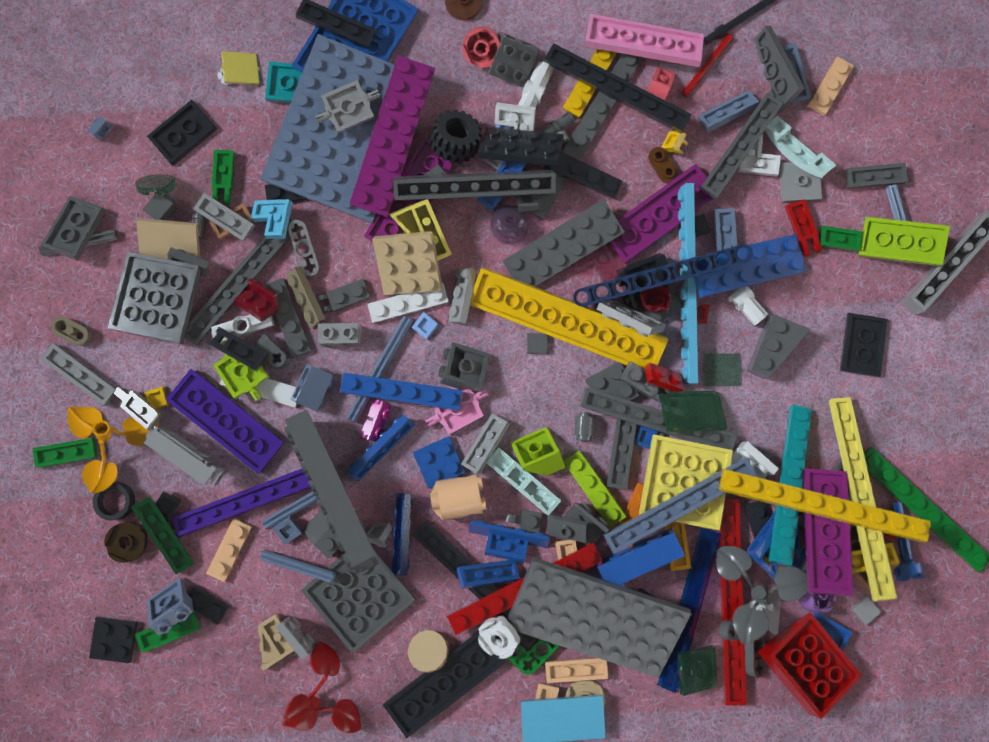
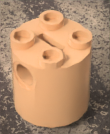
M474 474L468 477L437 480L430 494L433 511L443 521L464 518L472 514H483V510L487 508L485 497L481 498L480 490H483L482 478Z

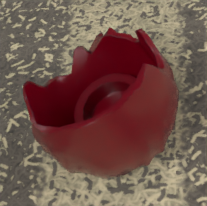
M661 285L640 291L641 303L647 311L663 313L669 310L672 296L667 287Z

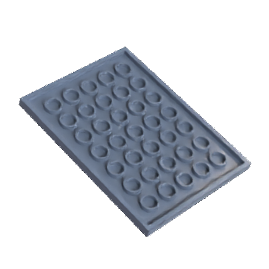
M318 34L260 180L372 223L376 214L352 207L349 203L394 64ZM358 80L361 89L366 94L378 90L380 98L370 101V108L374 119L339 134L329 119L319 124L317 123L315 115L326 112L321 95Z

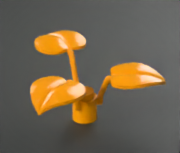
M69 406L67 422L72 434L78 438L85 439L94 433L100 444L102 462L99 460L90 461L82 470V480L90 493L95 494L105 491L115 482L118 475L117 466L112 462L106 463L104 442L109 441L113 433L121 436L126 435L127 443L132 446L146 445L144 442L147 439L146 435L149 430L145 429L133 417H129L123 421L122 428L124 432H121L115 427L111 428L106 421H103L102 414L98 409L88 406Z

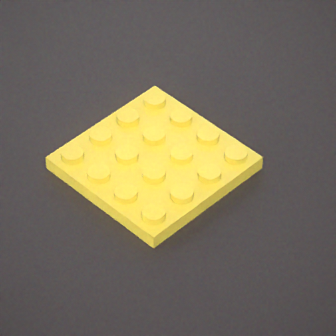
M652 435L639 515L731 465L733 450ZM726 492L673 522L720 530Z

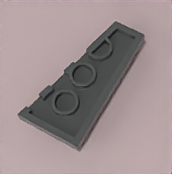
M765 26L754 41L761 63L764 62L765 79L770 82L771 90H769V93L783 103L776 113L778 114L783 112L805 88L773 28Z

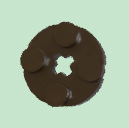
M123 522L114 525L108 530L104 539V545L109 552L107 554L111 559L119 563L137 560L143 555L147 547L146 532L140 525L134 522ZM128 537L130 545H127L125 548L123 547L124 543L121 541Z

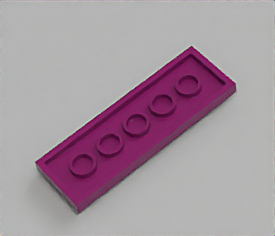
M424 137L401 176L425 175L437 164L446 174H449L454 164L448 160L446 162L443 161L442 157H437L436 152H433L431 149L430 140ZM423 199L393 200L389 214ZM376 215L364 237L373 242L374 236L406 233L390 215H388V218Z
M694 164L617 220L625 234L609 244L624 264L681 224V221L678 219V212L681 209L678 191L681 186L686 183H694L695 213L714 200V198L700 189L707 177L697 164Z
M804 469L805 490L848 500L847 471ZM805 513L808 594L853 596L850 524Z

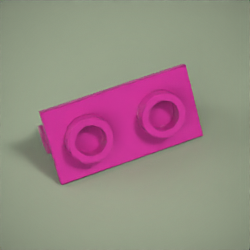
M375 400V403H372L368 416L374 419L373 421L366 419L361 431L363 433L361 437L374 442L379 440V436L384 432V424L390 417L392 405L379 400Z

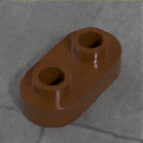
M653 148L648 155V161L663 183L668 184L678 177V169L664 148ZM655 154H660L662 158L657 159ZM670 170L672 175H667L665 171Z

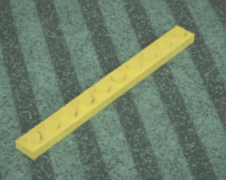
M851 397L830 399L829 405L844 471H847L850 500L876 507ZM856 526L873 602L897 599L882 532Z

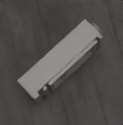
M156 426L150 429L146 435L147 439L144 444L203 485H206L207 482L215 485L226 469L223 465H217V461H212L213 458L168 427Z

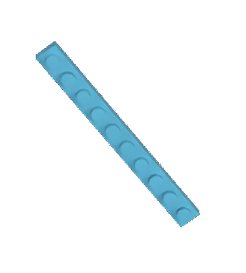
M686 183L678 191V200L681 201V209L678 212V219L681 221L679 240L682 247L679 250V259L682 261L695 257L694 183ZM683 264L679 276H685L688 272L687 267ZM694 277L682 280V288L680 289V299L683 300V308L680 311V317L683 320L681 339L684 346L681 349V358L684 360V368H682L681 375L685 384L698 383L696 283Z

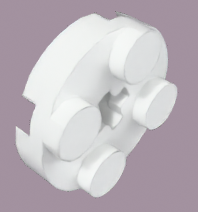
M503 616L487 619L478 631L480 634L478 641L482 649L489 655L495 654L502 659L511 656L520 642V636L515 628ZM498 635L502 639V641L500 639H496L495 636Z

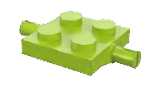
M226 354L213 365L234 399L249 392L255 402L263 398L257 387L268 379L269 375L262 365L258 372Z

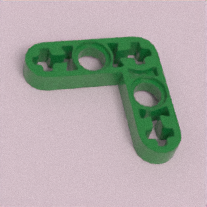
M538 639L527 651L518 643V654L507 658L522 673L530 675L560 645L554 644L551 647L547 641ZM545 644L548 647L545 655H539L536 652L538 645ZM533 652L535 657L540 659V661L537 662L535 659L532 662V669H524L523 667L525 665L523 661L526 660L529 662L533 658V656L530 655V653Z

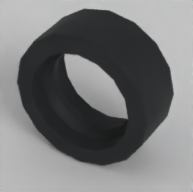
M114 482L105 491L94 494L92 499L93 508L102 519L109 521L123 519L132 512V506L135 504V495L126 484ZM112 489L120 490L125 497L124 508L118 513L108 512L103 506L104 495Z

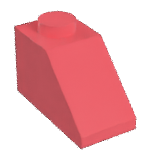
M658 66L648 92L665 100L676 73Z

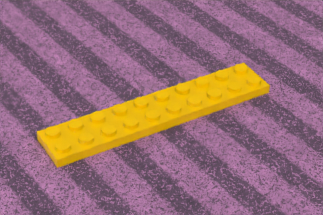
M485 267L480 269L471 296V306L627 365L628 362H634L644 370L649 362L658 365L668 342V337L660 334L648 335V337L637 333V329L624 327L619 324V320L615 318L608 319L602 316L600 311L587 306H578L574 301Z

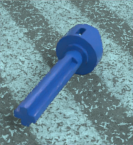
M902 503L891 504L892 512L904 514ZM898 536L897 541L901 563L894 569L896 581H908L910 578H925L923 564L913 561L909 539Z

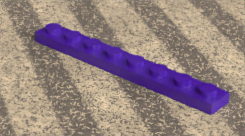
M299 469L172 517L176 535L179 538L310 489L309 480L304 474L303 469Z

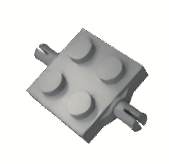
M358 80L321 95L326 112L315 115L318 124L329 119L339 134L374 119L370 108V101L380 98L378 90L366 94L361 89Z

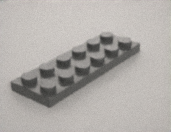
M603 199L504 259L503 263L512 278L537 287L625 234L607 202Z

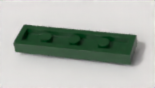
M151 495L132 506L135 514L175 574L194 564L193 559Z

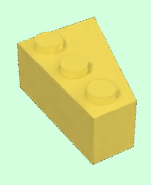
M423 199L389 214L406 234L432 231L438 261L452 255L428 199Z

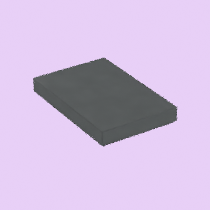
M69 196L41 246L46 250L78 261L106 210Z

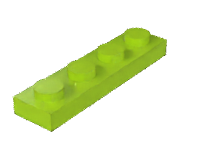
M581 450L563 461L604 521L608 523L609 528L627 517Z

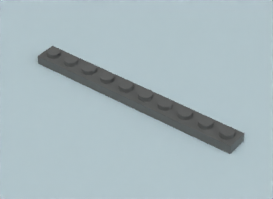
M622 54L611 73L629 82L643 57ZM599 91L562 152L581 160L617 100ZM556 173V193L537 194L538 210L528 212L544 220L568 178Z

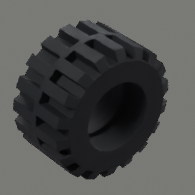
M453 109L452 112L447 110L445 114L440 113L434 121L431 132L430 145L432 146V151L436 152L437 157H442V160L445 162L448 160L453 164L455 162L462 164L463 161H470V158L473 159L475 157L482 137V127L478 124L479 121L473 119V115L466 114L465 111L459 112Z

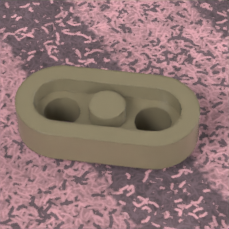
M56 317L51 323V330L55 335L74 345L84 346L91 339V332L88 328L67 317ZM63 324H66L65 330L61 329ZM80 333L84 334V337L82 339L78 338V335Z

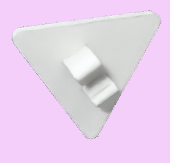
M778 590L769 595V600L766 604L759 605L756 610L765 612L769 619L768 630L774 635L778 634L781 607ZM751 601L745 605L752 609L755 602Z

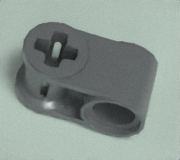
M264 333L254 344V347L267 353L265 360L273 367L279 369L286 368L290 364V356L275 341H272L271 337ZM278 355L281 356L280 358L282 361L280 363L276 358Z

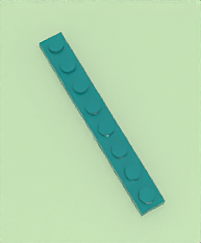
M795 404L789 407L779 483L802 489L812 409ZM776 505L769 555L770 562L785 566L792 565L799 511Z

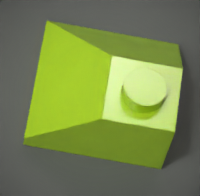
M547 426L510 442L523 471L548 476L566 468L560 451Z

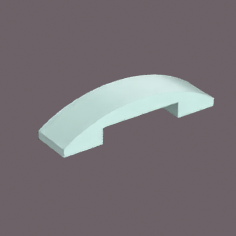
M776 116L765 129L766 134L778 150L802 170L823 178L835 168L836 164L823 153L817 156L790 133L792 127L779 116Z

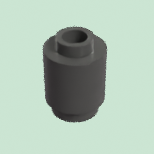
M579 412V416H575L574 435H576V440L592 441V436H594L595 417H591L589 412Z

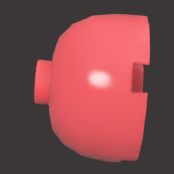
M486 26L475 27L468 32L462 46L466 60L472 65L479 66V68L490 67L500 45L499 35L495 30Z

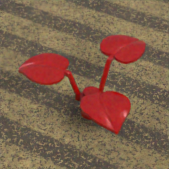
M319 642L311 653L310 665L316 674L324 675V677L308 696L298 694L290 700L284 714L282 726L308 731L316 725L317 713L333 711L331 720L338 730L345 733H356L361 728L360 714L356 705L351 700L341 699L337 702L336 707L321 708L320 699L315 697L317 691L328 679V675L336 676L340 670V660L335 650L329 645Z

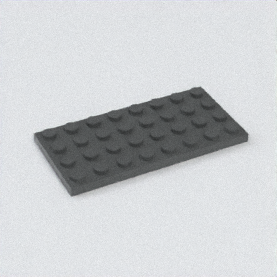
M533 557L507 620L517 632L659 678L691 612L688 608Z

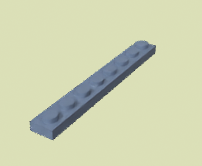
M747 457L724 468L756 476ZM724 469L605 533L603 536L612 553L619 552L724 494L725 492L719 491L721 475Z

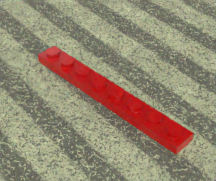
M592 542L552 563L582 572L602 562V559ZM524 577L447 615L455 635L511 608Z

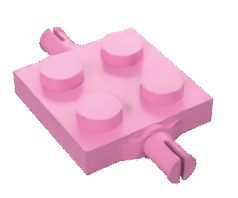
M461 386L457 389L462 390L459 411L434 407L436 415L425 420L428 423V427L440 422L445 427L448 435L482 418L484 415L479 408V400L489 396L486 389L484 388L474 394L469 388Z

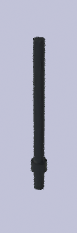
M762 0L726 24L716 27L712 33L704 37L703 42L708 45L718 37L719 39L724 37L729 30L776 0Z

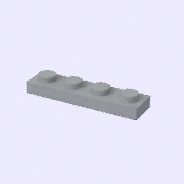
M52 343L42 356V361L103 406H107L114 397V391L116 390L114 386L57 344Z

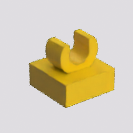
M670 131L662 148L667 152L683 154L680 147L681 145L686 146L688 144L684 140L686 134L684 132L681 134L677 131Z

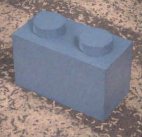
M306 364L290 400L317 412L318 408H321L324 403L326 391L332 386L333 375Z

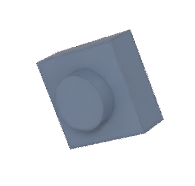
M100 116L91 123L88 132L101 141L113 126Z
M291 515L273 528L285 545L302 534V529Z

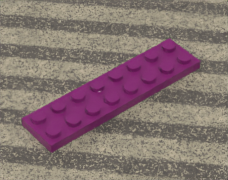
M399 55L397 56L349 203L350 206L388 218L394 200L393 178L402 175L435 73V67Z

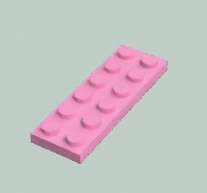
M590 14L584 46L700 67L704 34Z

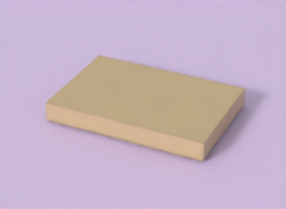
M143 218L136 220L139 254L168 259L167 253L170 247L174 249H182L187 254L195 257L200 256L198 223Z

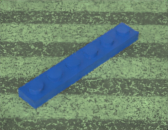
M344 372L340 389L341 393L458 411L462 396V390Z

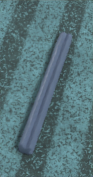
M403 316L373 369L371 377L382 378L413 323L411 318ZM358 396L347 418L357 422L371 397Z

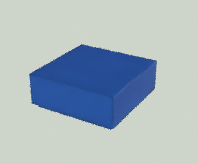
M639 425L634 444L650 449L652 435H658L659 431Z

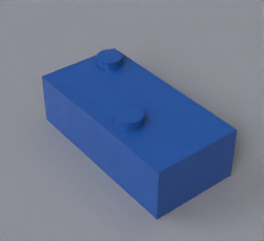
M670 528L602 559V562L598 563V569L604 581L624 587L625 582L685 555L673 529Z

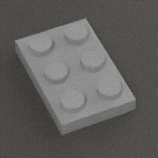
M616 300L599 302L596 309L602 312V316L608 319L615 318L620 321V325L627 328L633 327L637 329L638 334L646 337L663 332L666 324Z

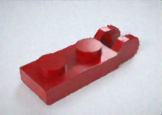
M803 199L786 205L784 208L794 234L797 235L803 256H810V249L806 241L811 239L814 251L816 253L821 252L822 248L818 239L819 234L806 200Z

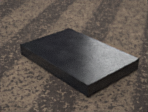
M191 99L149 133L147 137L173 166L213 134L217 128Z
M847 313L840 371L881 377L888 319Z

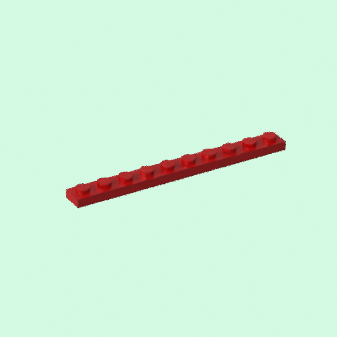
M725 498L720 530H718L719 548L724 546L741 548L739 498ZM720 575L721 620L724 621L733 619L736 609L743 605L742 575L735 581L726 580ZM722 639L724 704L726 706L747 705L745 645L741 640L731 641Z

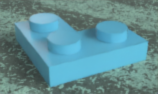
M289 199L255 201L251 219L254 222H267L264 233L267 239H285L293 203Z

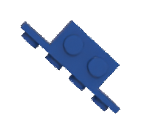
M481 520L470 522V533L488 536L485 555L524 563L528 545L547 548L550 542V537L543 533H529L519 528L509 529L504 525H490Z

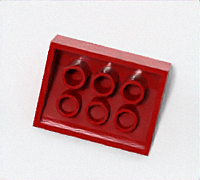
M811 613L806 614L772 637L758 651V654L809 715L822 719L862 676Z

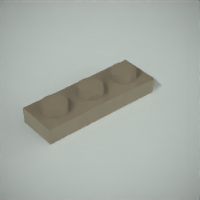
M295 267L286 275L288 283L294 291L296 301L304 313L306 322H308L310 328H314L322 323L325 317L302 267Z

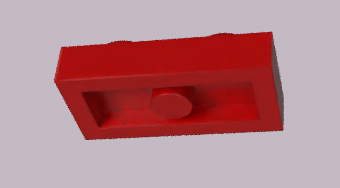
M650 362L645 366L647 383L678 394L684 390L680 373Z

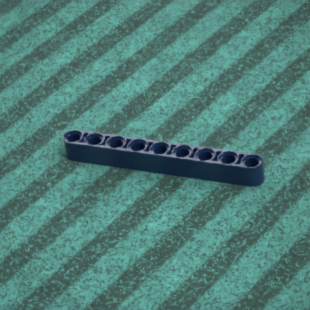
M741 244L576 290L573 300L578 306H587L736 266L750 261L753 257V250L749 245ZM740 248H745L748 251V257L745 260L737 256ZM721 253L728 257V262L725 265H719L717 262V256ZM699 259L707 261L708 267L706 270L700 271L697 269L696 263ZM683 264L687 267L688 272L685 276L677 275L676 268L678 265ZM659 270L667 272L668 277L666 281L660 282L656 279V273ZM644 275L647 277L648 283L645 287H639L636 284L638 276ZM619 281H625L628 284L626 292L621 293L617 290L616 285ZM600 286H604L608 290V295L604 298L597 295V289ZM581 291L588 294V301L585 303H581L578 300L577 296Z

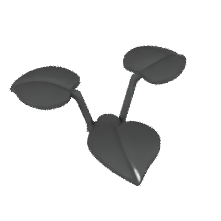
M724 546L717 550L716 565L719 574L726 580L731 581L738 580L743 575L753 589L752 598L755 604L752 606V609L749 606L742 605L736 609L733 616L735 632L744 645H748L761 638L767 632L769 619L765 612L756 610L759 605L766 604L769 600V595H772L775 590H778L780 599L787 602L799 600L808 592L807 574L796 567L785 566L779 569L774 577L777 586L767 590L763 586H755L745 572L752 566L751 558L746 551L734 546Z

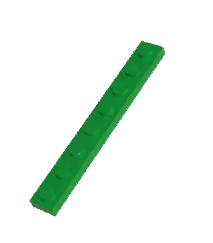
M869 447L864 452L868 473L917 518L930 521V530L972 569L980 573L989 563V554L875 449Z

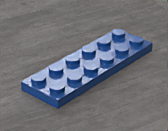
M794 234L750 244L749 246L753 250V257L750 261L695 276L694 279L699 297H706L807 272L797 235ZM740 248L737 252L738 258L745 260L748 257V251L745 248ZM721 253L717 256L719 265H725L728 262L727 255ZM699 259L696 267L698 270L704 271L707 269L708 263L704 259Z

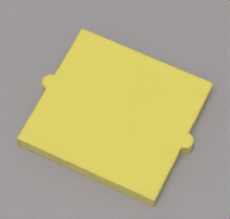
M221 52V69L223 70L224 83L259 85L258 71L260 68L257 67L255 53Z

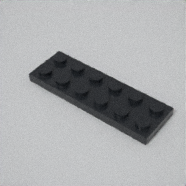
M478 631L449 652L445 664L439 670L431 673L423 672L382 704L406 739L505 664V660L499 658L498 655L493 654L491 656L482 649L478 641L480 635Z

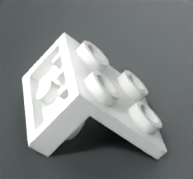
M748 441L741 442L732 453L731 464L744 457L748 458L756 473L754 477L765 479L767 475H774L779 469Z

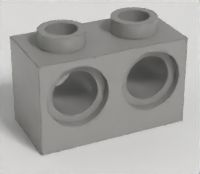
M359 323L318 324V344L321 346H361V326Z

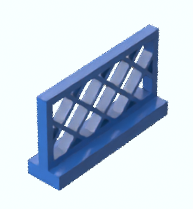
M775 512L746 550L750 558L754 559L773 579L778 571V566L785 565L774 562L767 564L762 558L766 552H770ZM798 524L794 548L796 550V560L792 563V566L799 568L806 558V546L801 548L800 535H806V533H799Z

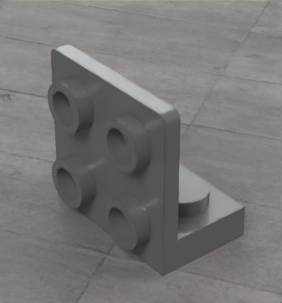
M499 31L500 45L488 73L523 87L539 50L533 44Z
M574 503L563 517L588 522V540L586 544L595 543L603 532L608 533L610 531L606 528L608 523L597 515L594 518L590 514L592 510L585 504L580 503L578 505Z

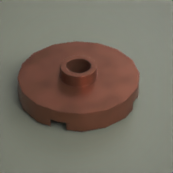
M445 0L447 12L457 20L473 19L479 14L483 4V0H466L465 2L461 0Z

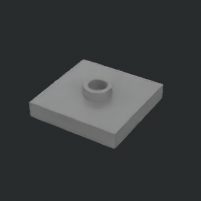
M792 162L780 163L779 177L782 203L797 202L803 199L806 201L822 200L820 177L802 170Z

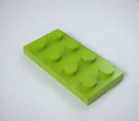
M865 217L858 256L942 267L950 226Z

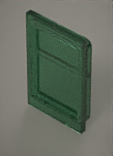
M714 390L680 391L659 395L667 433L728 429L719 392Z

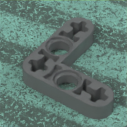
M733 619L722 621L719 626L720 637L731 641L740 640L735 632ZM764 635L745 645V670L748 676L760 678L764 674L765 661L758 654V651L764 646Z

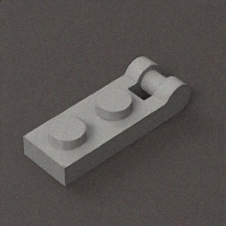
M461 268L455 272L457 282L453 291L454 297L449 310L448 322L466 324L476 272L473 268Z

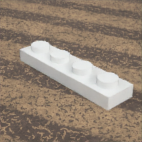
M442 283L441 291L405 293L367 305L372 323H377L449 302L444 284Z

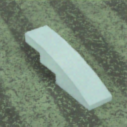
M499 447L494 450L487 464L549 516L561 500L530 473L523 471L522 467Z

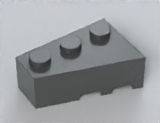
M774 314L767 317L746 372L763 379L771 377L810 329Z

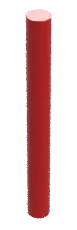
M731 34L726 35L682 91V95L687 98L734 39Z

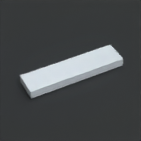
M221 379L220 385L226 386ZM266 379L257 387L263 398L294 408L297 407V403L290 400L296 387L271 379Z

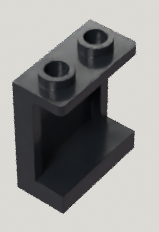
M658 253L616 270L618 276H615V278L668 265L665 254ZM659 270L656 273V279L660 282L666 281L668 277L667 272ZM640 275L636 279V284L639 287H643L644 284L648 283V279L644 275ZM625 281L617 283L626 292L628 284ZM675 282L662 285L667 287L670 294L678 291ZM640 291L622 296L625 305H629L633 309L641 304Z

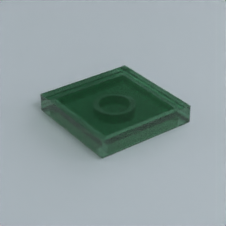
M709 645L678 653L681 695L686 696L718 687L716 647Z

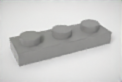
M205 193L193 208V210L243 242L246 241L255 227L254 224Z
M492 413L461 465L480 475L510 423Z

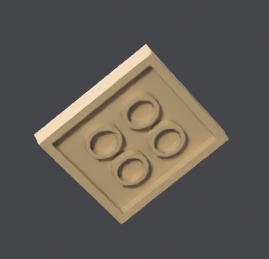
M432 231L373 237L372 241L384 295L441 291L442 282Z

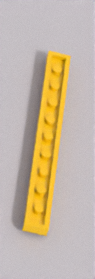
M726 469L722 471L719 491L922 543L928 542L930 521Z

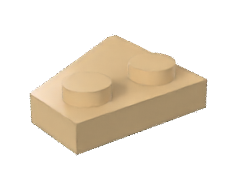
M277 613L258 625L259 645L262 654L261 668L263 671L294 651L275 628L282 622Z

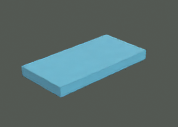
M602 694L520 700L523 742H563L605 738Z

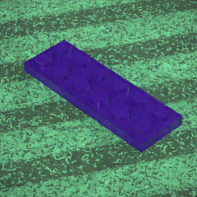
M194 369L188 371L166 398V401L257 474L264 470L285 443Z

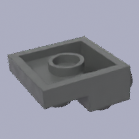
M452 342L448 348L444 349L442 359L445 360L444 366H440L438 377H441L440 383L457 389L462 386L480 392L483 389L490 354Z

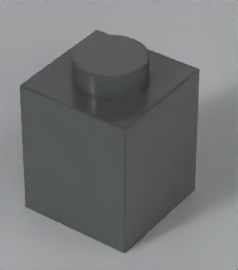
M157 191L142 210L155 220L168 221L178 207L173 204L175 200L168 194L163 196Z

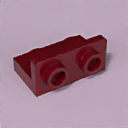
M249 278L247 280L249 288L234 300L237 306L263 322L280 309L278 296L274 291L265 288L259 281L256 282Z

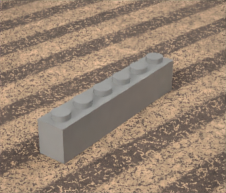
M988 211L976 216L945 251L943 266H932L900 301L914 315L925 312L989 240Z

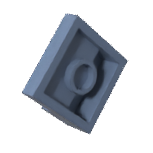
M181 577L147 599L148 626L158 635L169 632L176 623L185 621L194 612L192 598L187 595L186 584Z

